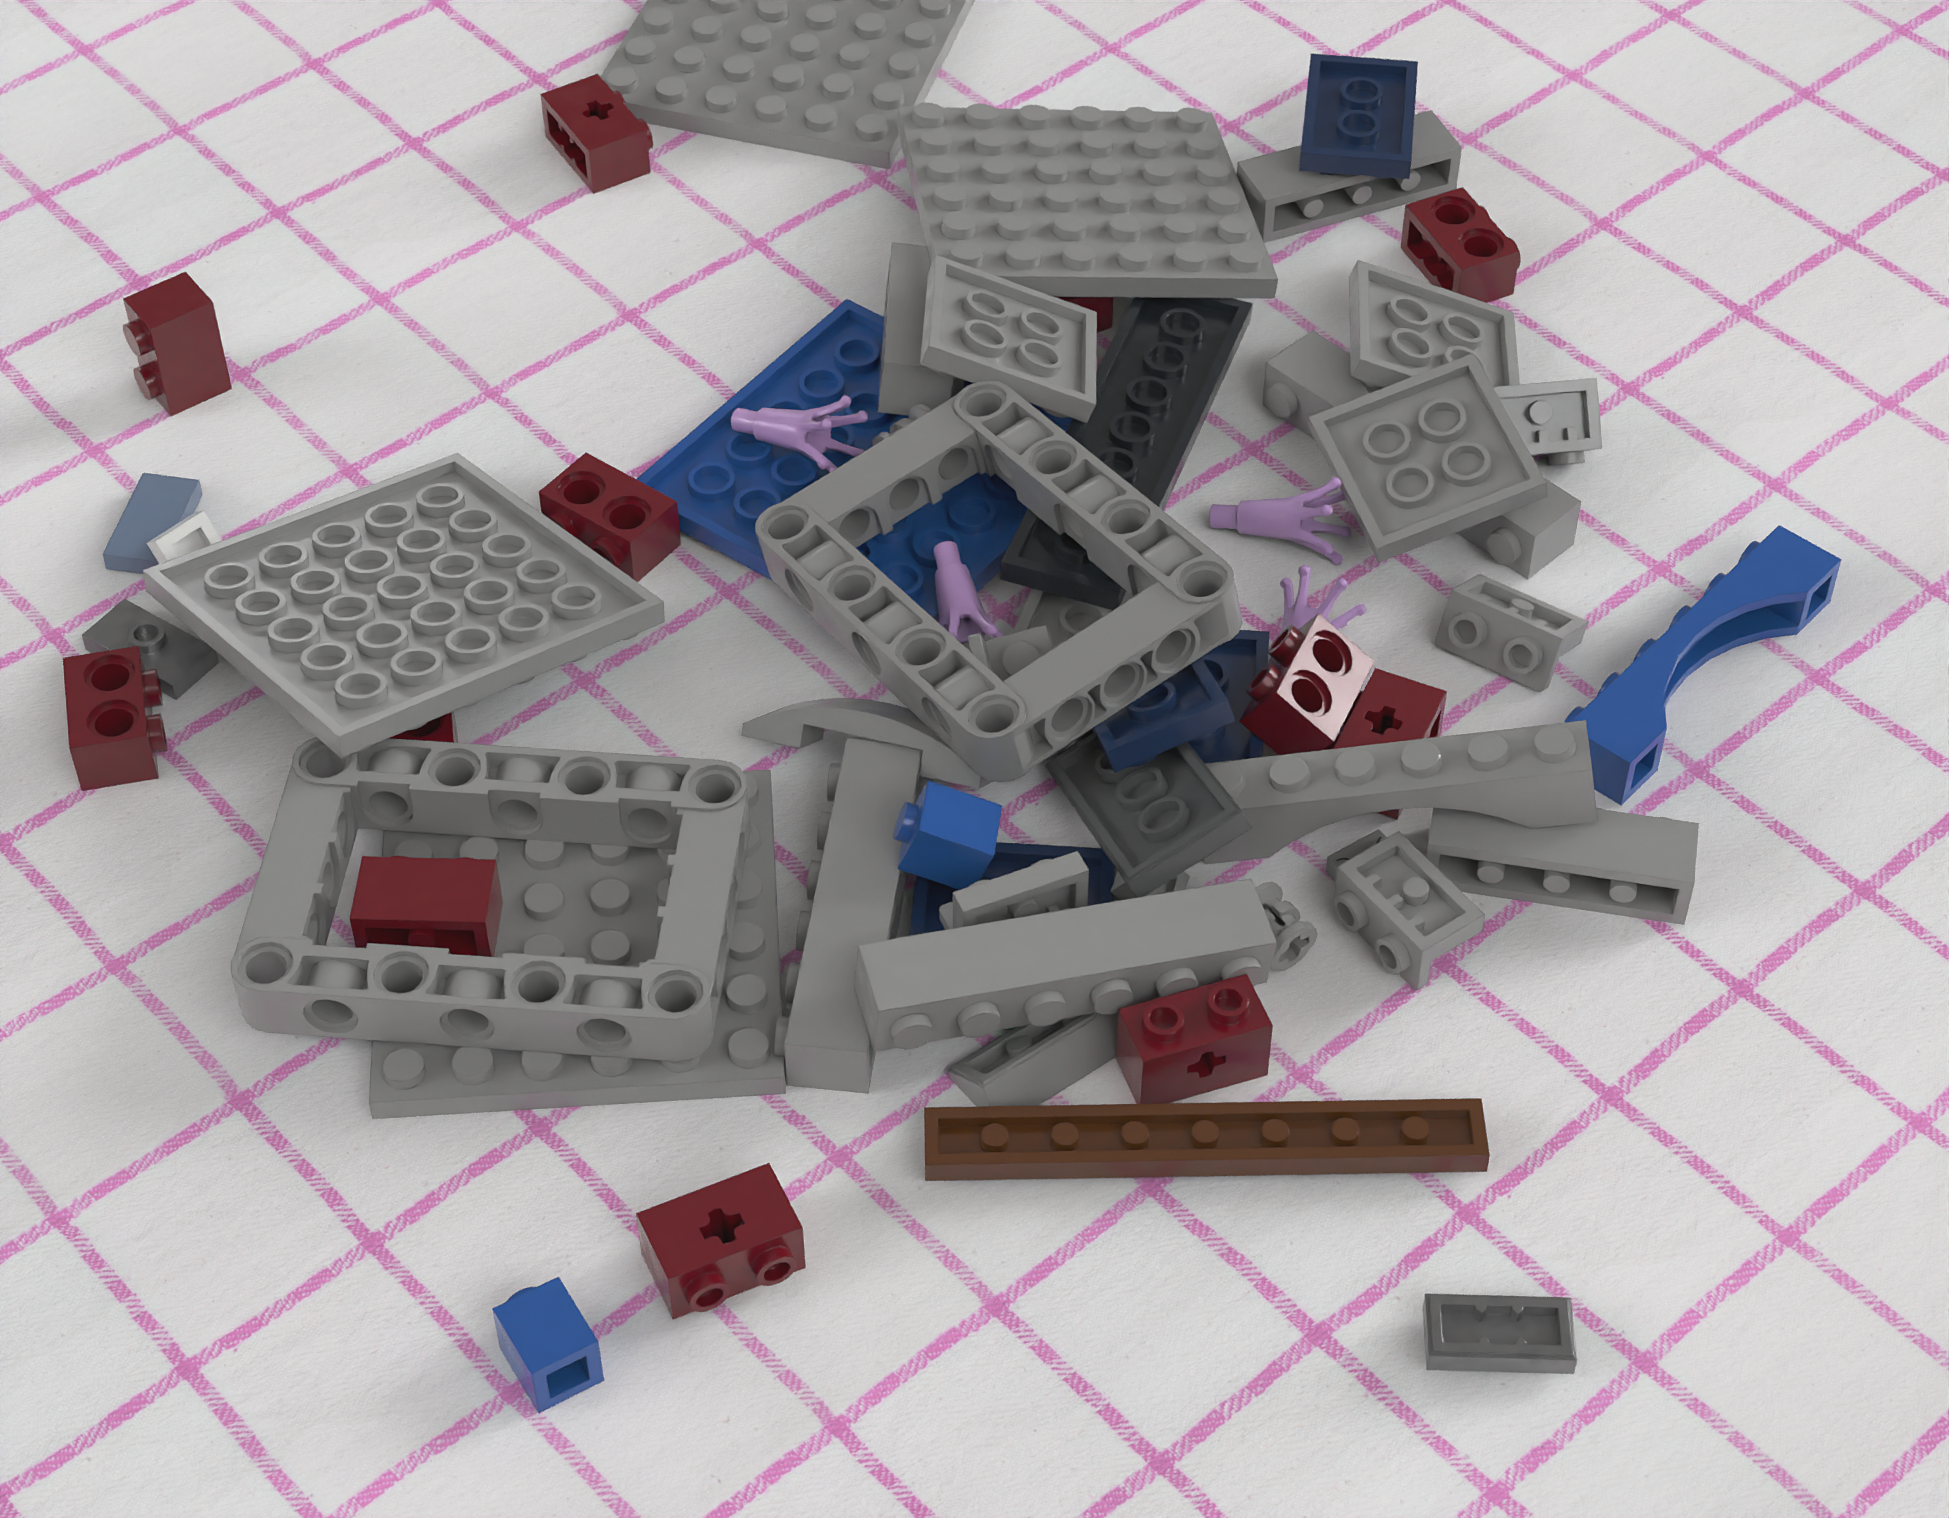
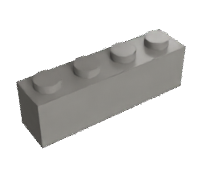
M1430 110L1414 115L1409 179H1379L1373 176L1337 173L1325 175L1318 172L1299 171L1301 145L1237 162V177L1263 242L1266 243L1457 189L1462 147L1434 112Z
M892 242L885 297L878 412L908 415L909 410L916 404L926 405L933 410L964 389L965 380L960 378H944L936 374L931 368L920 365L927 277L931 267L927 246Z
M1433 808L1426 858L1461 892L1685 925L1695 883L1699 823L1596 808L1598 822L1530 829L1504 818L1473 811Z

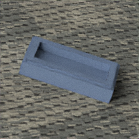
M142 473L102 554L106 569L143 574V570L158 565L159 563L147 543L195 512L203 495L200 481L197 479Z

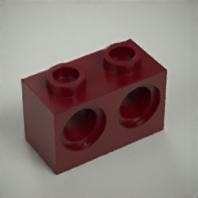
M1463 187L1405 205L1400 248L1432 285L1485 303L1513 295L1516 273L1521 262L1520 251L1514 240L1507 237L1490 218L1487 210L1483 206L1478 205Z
M587 452L539 491L540 507L543 515L636 582H639L681 545L676 500Z
M1318 613L1301 628L1297 629L1295 626L1290 625L1278 635L1268 649V654L1273 658L1271 663L1255 676L1246 690L1251 700L1239 722L1278 755L1320 751L1333 743L1375 662Z
M139 646L64 657L63 669L69 750L81 790L86 791L158 779L156 753L167 751V740L161 713L153 715L152 707L163 706L157 669L145 670Z

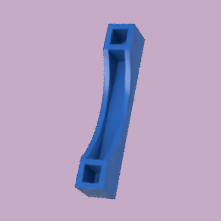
M1780 525L1762 542H1751L1742 553L1738 564L1726 575L1724 573L1717 574L1708 585L1703 597L1692 607L1688 605L1683 606L1674 616L1669 629L1657 640L1653 638L1648 639L1641 646L1633 663L1621 674L1618 672L1612 673L1604 681L1594 700L1585 708L1581 706L1576 707L1565 719L1564 723L1586 720L1594 790L1622 806L1658 770L1667 730L1665 708L1670 697L1683 681L1710 659L1735 647L1767 638L1797 635L1830 603L1841 559Z

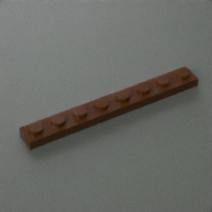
M1482 1098L924 1107L925 1181L1487 1172L1490 1157Z

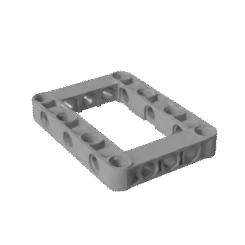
M985 380L966 386L956 396L783 502L767 508L760 514L755 523L757 539L773 582L975 772L988 781L1007 782L1024 776L1035 765L1218 645L1230 641L1239 633L1242 626V614L1234 572L1231 566L1009 386L999 381ZM977 472L981 475L987 473L990 477L994 474L999 476L1016 491L1017 498L1022 504L1059 535L1066 532L1087 550L1090 561L1134 596L1004 681L856 549V547L879 533L883 535L893 530V524L930 502L934 505L942 500L943 493Z
M317 737L309 739L299 746L293 755L291 768L235 954L231 960V975L241 1013L246 1023L255 1030L277 1034L661 1061H687L698 1057L710 1047L714 1038L751 831L747 777L742 769L732 762L715 759L390 738L372 745L363 752L340 758ZM358 829L676 850L675 855L668 854L666 864L669 884L665 906H658L656 920L659 939L655 959L639 962V967L587 964L585 958L503 952L502 958L455 955L450 954L447 948L367 943L366 948L326 946Z

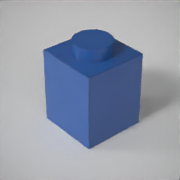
M928 780L916 803L905 802L898 815L893 833V839L902 842L897 869L959 890L979 881L995 854L1002 805Z
M559 1276L538 1287L521 1289L514 1293L505 1303L492 1308L500 1350L538 1414L604 1381L598 1340Z

